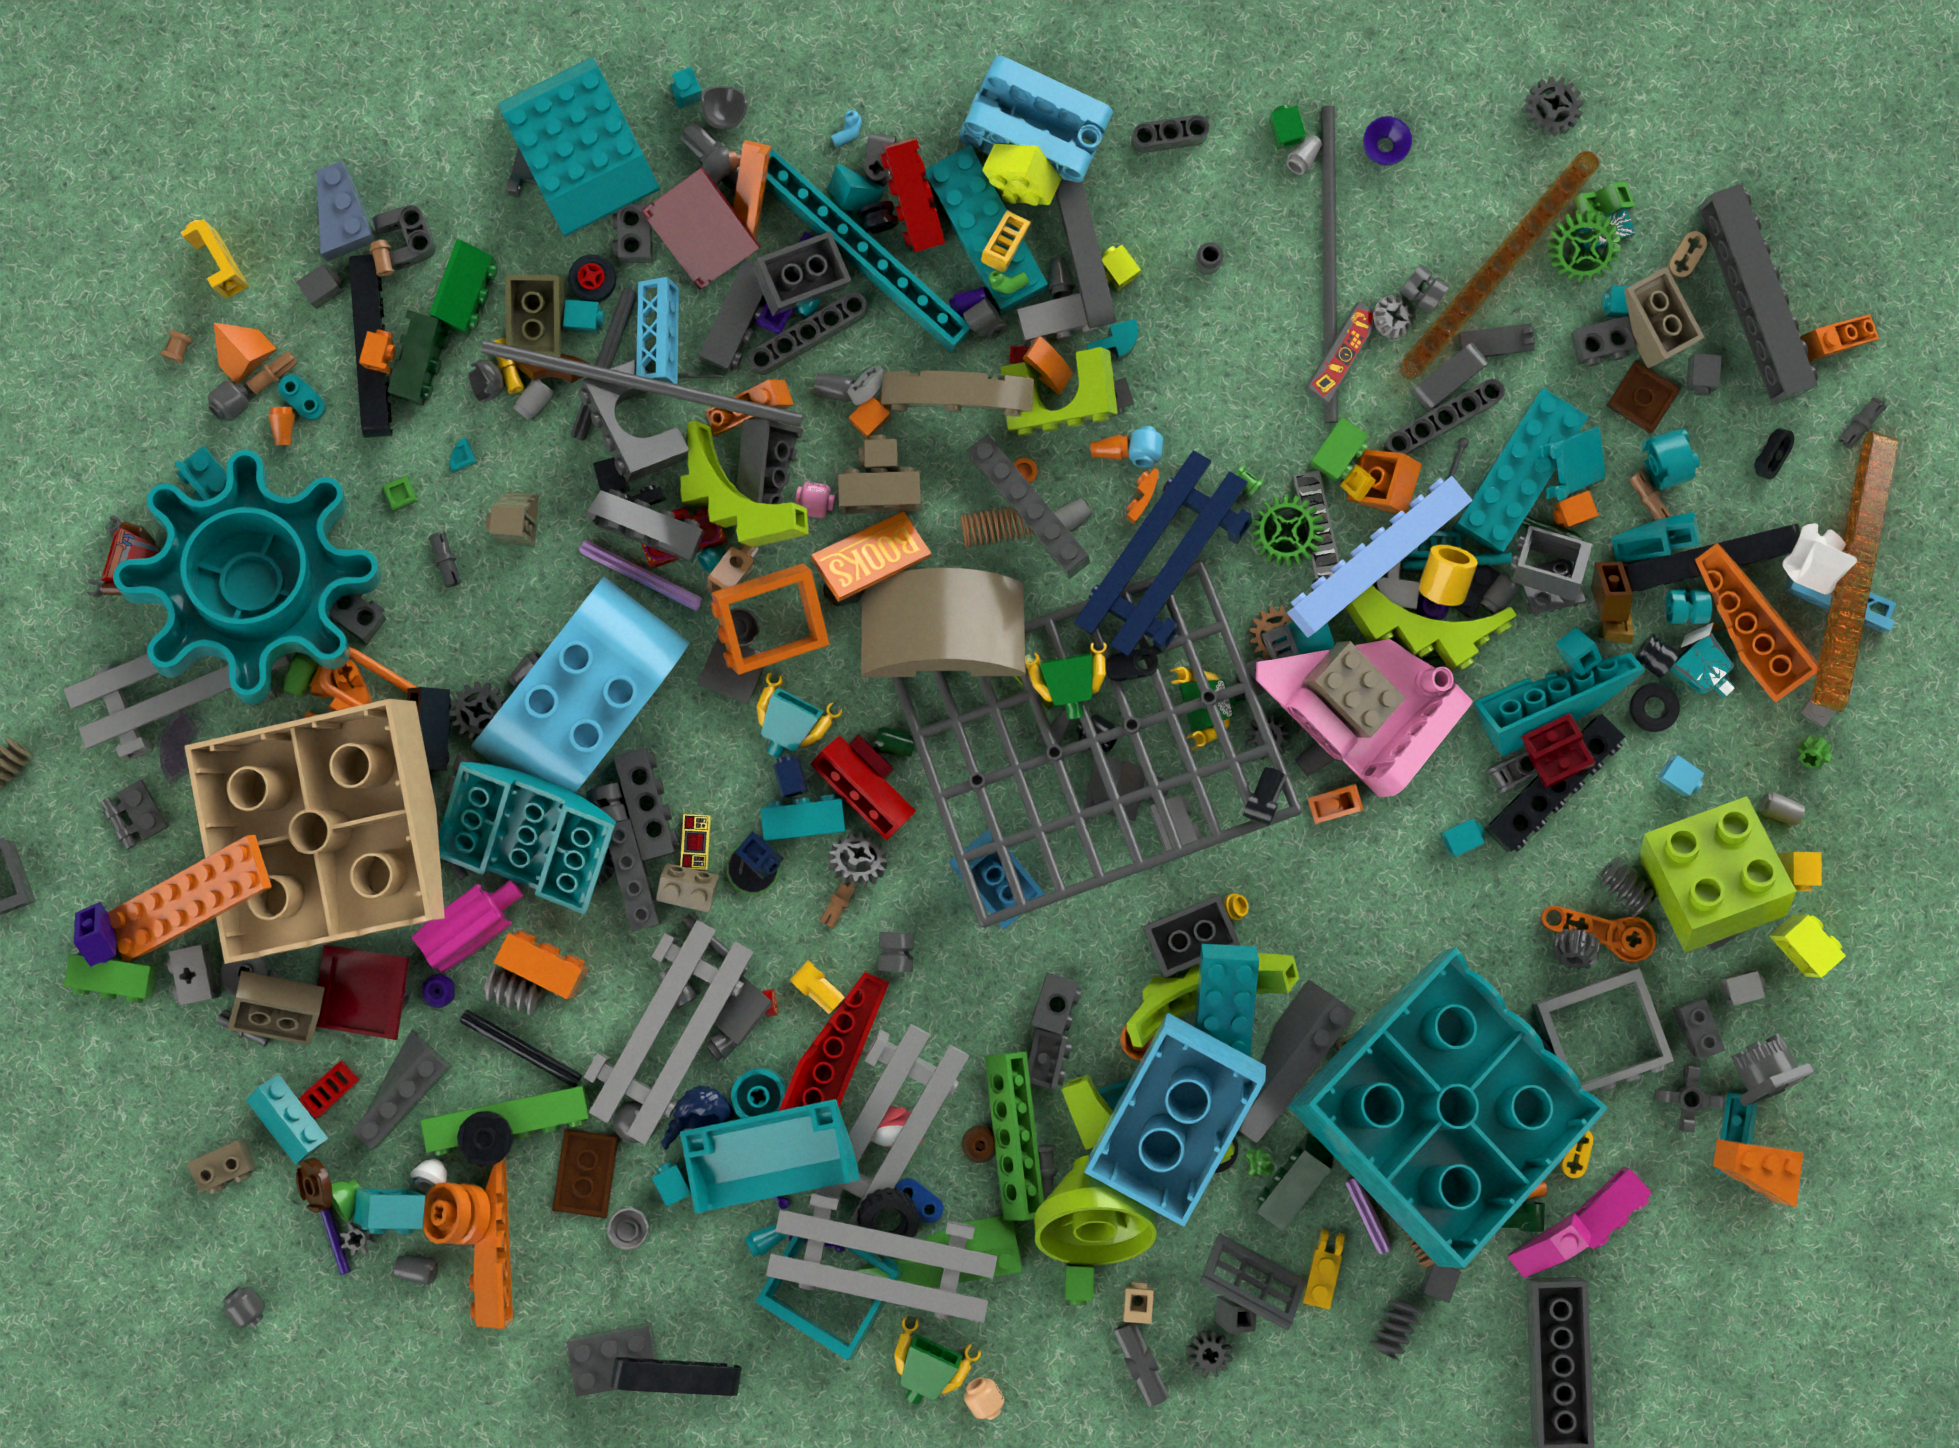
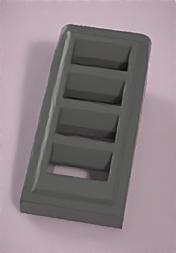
M1287 624L1262 634L1271 660L1300 655ZM1286 636V640L1272 645V641ZM1286 647H1290V649L1287 650V651H1285V652H1282V653L1277 654V655H1276V653H1275V652H1277V651H1279V650H1282V649H1284V648H1286Z
M1066 708L1050 724L1057 745H1060L1072 719L1067 718ZM1041 734L1036 743L1046 747Z

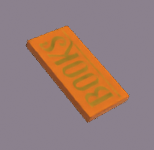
M902 511L813 553L811 560L839 602L930 558L931 552L905 512Z

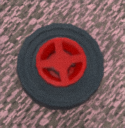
M588 254L582 256L572 264L569 270L568 282L570 289L577 298L583 301H604L613 293L616 287L617 276L614 267L607 259L599 255Z

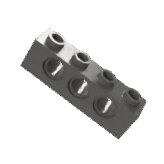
M643 747L613 756L642 861H649L676 853L675 846H679V840L676 831H671L668 820H671L672 816L668 804L663 805L660 794H664L665 791L661 778L656 779L653 768H657L654 753H649L648 749ZM644 770L647 774V781L643 785H636L634 782L635 773ZM647 796H651L655 802L653 809L650 811H644L641 807L642 799ZM658 822L662 827V832L658 837L653 838L649 835L648 828L652 823Z
M631 819L616 822L609 849L632 932L660 925L662 923L645 861H642Z

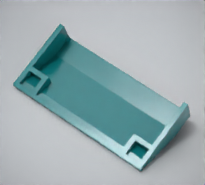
M836 1099L680 1132L695 1214L860 1180L855 1152Z

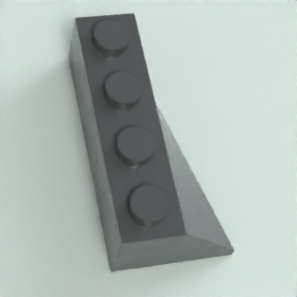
M767 419L743 420L736 485L738 491L756 503L781 504L783 502L781 496L782 488L788 485L790 475L787 474L791 460H795L797 450L794 448L796 439L801 438L803 429Z
M610 489L608 493L601 490L585 514V517L595 526L691 563L694 562L705 535L704 531L700 529L701 524L687 518H685L684 522L674 519V513L661 508L659 512L649 509L650 504L639 499H635L634 503L625 500L624 494Z
M412 1029L365 1116L351 1132L371 1150L377 1148L452 1065Z

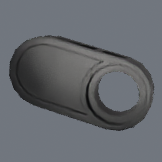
M1149 648L1133 650L1129 657L1121 652L1110 655L1105 662L1106 674L1115 682L1148 677L1153 675L1158 669L1157 654ZM1143 656H1149L1153 659V665L1148 669L1138 666V660Z

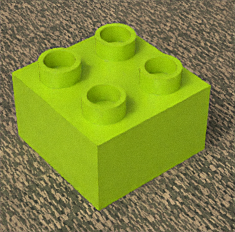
M1747 796L1644 834L1639 854L1640 863L1685 953L1787 916L1797 891Z

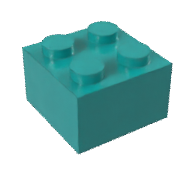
M356 1188L353 1222L361 1225L362 1229L369 1230V1233L385 1234L386 1229L396 1230V1233L413 1234V1229H423L425 1195L411 1189Z

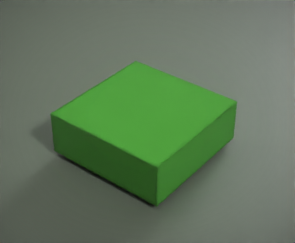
M408 476L382 486L392 511L418 502Z

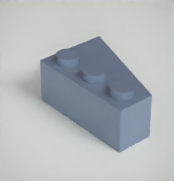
M340 161L317 170L320 254L327 261H330L377 241L349 169L345 164Z

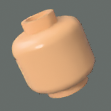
M978 1377L966 1386L964 1401L977 1419L987 1418V1420H992L1001 1413V1408L1004 1405V1396L992 1379Z

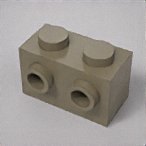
M872 435L870 440H864V447H859L861 468H865L866 473H871L873 468H886L887 472H898L897 439H886L885 435Z
M666 864L660 876L656 901L709 913L715 901L720 875Z
M244 1138L187 1163L199 1193L209 1190L210 1195L225 1189L224 1183L234 1179L235 1183L250 1178V1171L257 1168Z

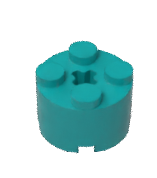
M1684 428L1680 430L1675 429L1643 440L1642 452L1647 451L1649 458L1644 460L1650 480L1655 487L1660 485L1659 490H1664L1694 479L1695 468L1700 467V461L1697 453L1691 451L1689 435Z
M764 1067L750 1069L743 1073L732 1087L731 1101L733 1108L741 1119L777 1112L787 1091V1085L783 1078L774 1070ZM764 1090L763 1095L766 1097V1100L762 1099L760 1102H756V1096L753 1094V1091Z

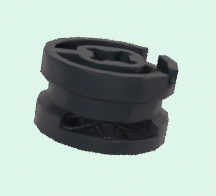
M880 201L860 208L857 212L859 219L863 221L862 229L867 233L868 230H871L872 234L896 227L899 223L897 216L893 214L895 210L893 202Z

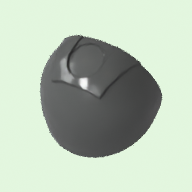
M727 86L711 87L703 91L701 109L707 123L716 129H732L738 126L747 111V96L745 93Z

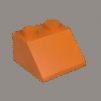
M1365 449L1358 459L1357 465L1369 473L1376 482L1361 502L1355 500L1350 494H1348L1347 500L1388 513L1397 514L1402 510L1406 514L1409 510V504L1412 500L1422 464L1404 453Z

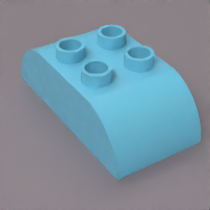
M603 576L470 747L495 766L524 772L576 793L660 686L690 642Z

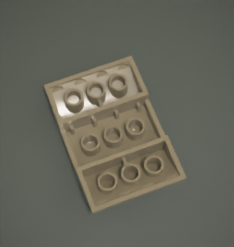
M926 568L902 571L866 588L862 595L861 677H916V671H971V676H1025L1023 582L1008 576L981 570Z

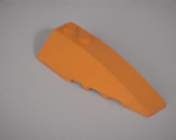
M1718 543L1695 559L1741 661L1775 703L1820 671L1818 661Z
M506 1157L493 1165L486 1185L485 1193L490 1203V1221L483 1238L475 1244L473 1275H470L469 1279L470 1291H474L475 1302L471 1303V1318L476 1319L477 1327L504 1329L513 1321Z

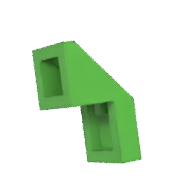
M1626 182L1611 183L1596 192L1581 193L1573 197L1576 207L1580 210L1582 216H1585L1587 209L1591 210L1592 217L1598 211L1602 213L1603 217L1635 206Z

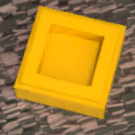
M1355 464L1340 486L1355 500L1361 502L1376 480L1362 467Z

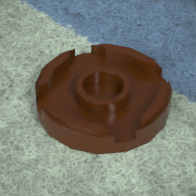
M314 1157L300 1161L299 1165L301 1168H298L296 1171V1185L302 1200H307L310 1204L307 1205L308 1210L314 1213L328 1210L332 1205L333 1193L331 1181L325 1167Z

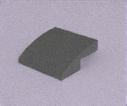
M718 636L697 685L749 705L764 667L738 675L732 668L727 667L723 653L727 652L725 643H721ZM749 647L740 648L742 658L761 653Z

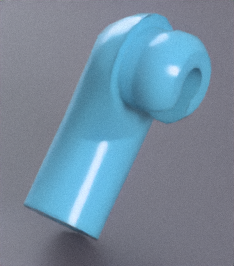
M850 110L846 112L843 130L831 135L836 148L858 137L862 120L857 111Z

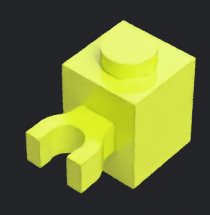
M1120 245L1118 248L1112 246L1101 255L1108 284L1112 282L1118 291L1140 276L1141 269L1123 245Z

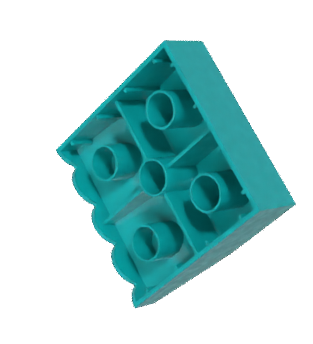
M1456 947L1443 950L1355 1033L1287 1106L1439 1267L1465 1268L1608 1109L1598 1098L1581 1088L1580 1080L1565 1062L1544 1049L1543 1042L1536 1031L1525 1020L1506 1008L1499 992L1486 979L1468 968L1464 956Z

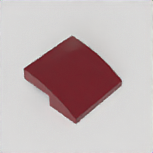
M1570 713L1521 736L1528 756L1546 789L1595 766L1596 763L1582 740L1583 734Z

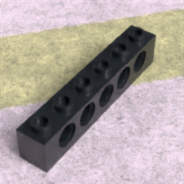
M1603 714L1597 715L1581 731L1583 734L1582 740L1587 748L1591 740H1595L1599 744V752L1597 754L1591 753L1596 762L1595 766L1562 781V788L1558 793L1553 791L1551 787L1546 789L1539 775H1537L1484 828L1506 852H1512L1513 850L1518 852L1528 842L1526 837L1532 831L1538 832L1547 823L1545 818L1551 812L1557 813L1566 804L1563 799L1570 792L1573 795L1585 785L1582 780L1589 773L1592 776L1597 773L1604 765L1601 761L1608 754L1613 756L1621 749L1623 745L1620 742L1626 736ZM1534 797H1539L1543 801V808L1539 812L1535 811L1532 807ZM1515 816H1520L1524 820V827L1520 831L1516 830L1513 826Z

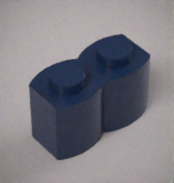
M792 755L777 758V764L772 766L780 796L784 799L809 792L799 758L794 759Z

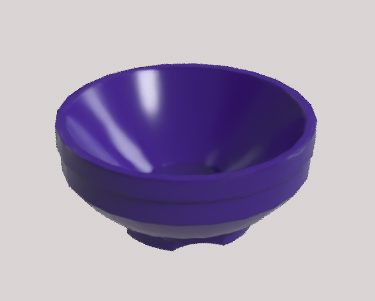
M1391 116L1380 117L1372 121L1363 137V147L1367 156L1373 162L1384 166L1394 165L1402 161L1408 155L1412 145V135L1408 126L1402 120ZM1389 138L1393 143V149L1389 152H1382L1377 145L1379 139Z

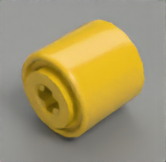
M1434 545L1430 549L1420 579V593L1437 604L1461 605L1465 601L1478 564L1477 559L1469 552L1455 546Z

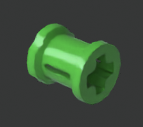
M1244 465L1235 473L1237 476L1248 481L1243 492L1247 494L1246 498L1250 500L1264 481L1262 479L1258 480L1246 471V466Z

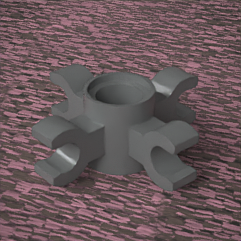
M1684 1065L1683 1086L1676 1091L1655 1089L1654 1100L1676 1103L1681 1109L1679 1130L1694 1133L1695 1112L1702 1109L1703 1106L1724 1108L1725 1097L1705 1095L1698 1089L1700 1067ZM1691 1091L1695 1099L1690 1106H1687L1684 1102V1096L1687 1092Z

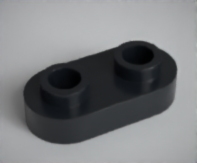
M1778 428L1771 433L1763 451L1755 460L1754 467L1759 477L1770 480L1778 474L1794 445L1795 438L1792 431Z

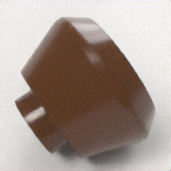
M978 1125L971 1127L965 1132L961 1146L964 1155L969 1160L976 1163H984L996 1155L992 1129Z

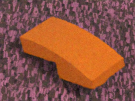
M1041 336L1033 341L1023 357L1025 362L1041 374L1038 379L1058 395L1062 393L1074 374L1061 355Z
M1156 468L1150 473L1146 470L1136 481L1139 484L1136 492L1142 498L1140 500L1136 497L1126 508L1129 511L1126 519L1133 525L1140 518L1153 495L1159 470Z

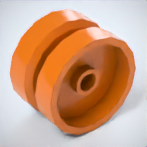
M443 1182L434 1185L428 1191L424 1204L423 1230L430 1241L436 1244L472 1245L483 1238L490 1221V1203L482 1187L475 1184Z

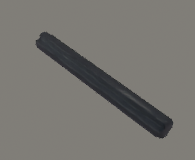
M466 1010L462 1014L460 1022L570 1086L576 1087L582 1078L581 1073L470 1010Z

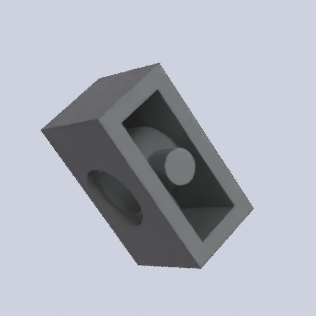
M1047 972L1030 1024L1061 1035L1064 1030L1069 1031L1074 1016L1069 1014L1072 1003L1077 1005L1082 989L1077 988L1079 982ZM1059 996L1064 999L1065 1006L1060 1012H1054L1049 1007V1002L1053 997Z

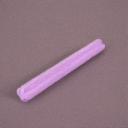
M585 540L579 551L581 554L694 611H697L702 604L703 599L700 596L588 540Z

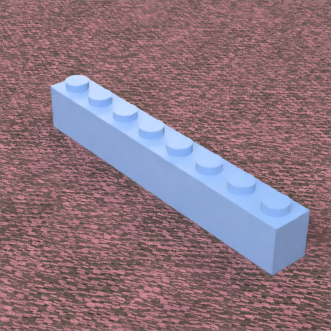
M1453 476L1449 477L1446 481H1443L1441 478L1428 488L1431 491L1429 495L1424 498L1420 494L1409 504L1412 508L1406 514L1402 510L1389 520L1392 525L1387 530L1383 527L1379 528L1370 536L1373 541L1369 545L1365 546L1361 543L1350 553L1353 556L1351 560L1346 563L1342 559L1330 569L1333 575L1327 580L1322 576L1311 585L1313 591L1306 596L1304 593H1301L1291 602L1294 607L1287 614L1307 638L1473 501Z

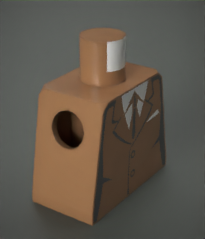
M742 544L738 550L731 546L708 576L707 591L712 594V592L746 582L754 570V560L752 558L759 550L758 547Z

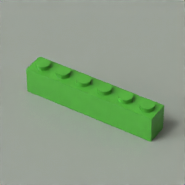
M586 1085L429 1117L420 1120L426 1153L435 1151V1156L452 1153L451 1148L458 1146L457 1135L460 1125L476 1112L492 1111L501 1114L508 1120L516 1139L532 1136V1130L542 1129L543 1133L559 1130L558 1125L569 1123L570 1128L585 1125V1119L591 1118L592 1115L589 1113L590 1105Z

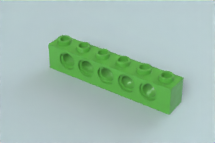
M1023 1051L985 1056L1003 1218L1004 1220L1021 1221L1034 1219L1037 1209L1044 1202L1027 1053Z

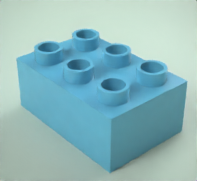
M1167 1012L1094 1145L1084 1173L1185 1227L1264 1085L1266 1065Z

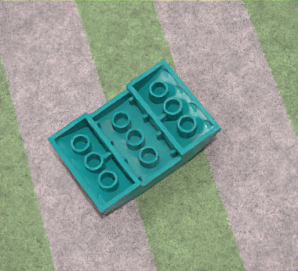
M461 762L438 836L440 858L482 875L488 870L536 889L535 896L586 915L616 822L608 814L583 797L542 778L500 766Z

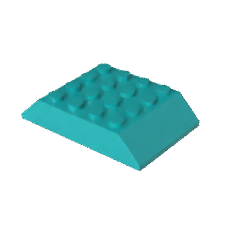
M593 57L497 103L564 237L661 190Z

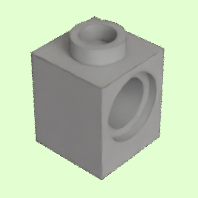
M1750 970L1720 978L1727 1005L1735 1006L1765 998L1766 983L1758 971Z

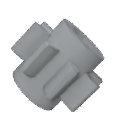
M353 1222L349 1223L348 1228L350 1231L340 1233V1236L345 1238V1243L341 1247L352 1249V1256L358 1252V1249L363 1254L369 1252L366 1245L374 1244L376 1240L371 1238L369 1230L362 1229L361 1225L356 1227ZM361 1233L363 1239L355 1243L353 1238Z

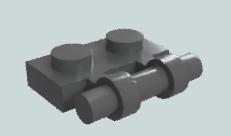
M139 780L117 792L122 803L115 806L110 797L100 802L105 810L103 812L104 816L112 822L117 831L115 835L118 841H122L126 849L136 845L132 837L135 833L138 832L142 840H147L169 827L143 780ZM125 811H127L133 822L128 827L120 816Z

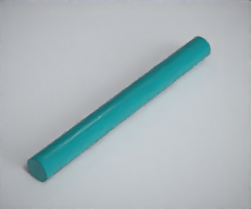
M1511 552L1473 555L1477 559V566L1512 563ZM1427 559L1402 561L1403 571L1424 570Z

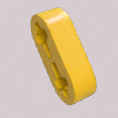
M1589 1130L1583 1136L1587 1138V1141L1580 1144L1579 1151H1576V1143L1560 1161L1561 1171L1570 1178H1579L1587 1170L1593 1146V1135ZM1575 1154H1578L1576 1163L1580 1164L1579 1170L1574 1169L1573 1173H1570L1571 1169L1567 1167V1163L1573 1162Z

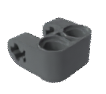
M407 205L380 213L372 218L377 233H387L399 228L403 230L408 246L389 252L394 271L415 265L434 255L436 245L428 220L417 206ZM411 216H419V221L415 225H408V219ZM427 240L428 244L425 249L416 250V245L419 241Z

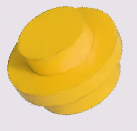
M1232 893L1224 899L1223 905L1229 919L1233 921L1240 920L1247 914L1249 907L1244 896Z

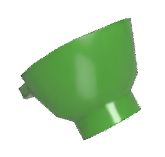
M355 1179L349 1182H332V1206L343 1220L349 1222L354 1215L356 1188L361 1187Z

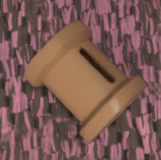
M170 330V338L165 350H161L160 355L183 364V355L188 344L192 343L193 339L180 332Z

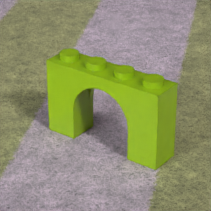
M1098 347L1076 352L1079 377L1077 394L1066 407L1054 411L1048 410L1039 398L1036 370L1027 362L1000 367L1001 376L1009 375L1034 379L1032 411L1021 412V417L1006 416L1008 430L1018 433V436L1023 437L1033 435L1034 430L1043 429V432L1059 430L1060 425L1068 424V427H1078L1084 425V421L1093 419V422H1105L1109 420V416L1118 415L1110 351Z

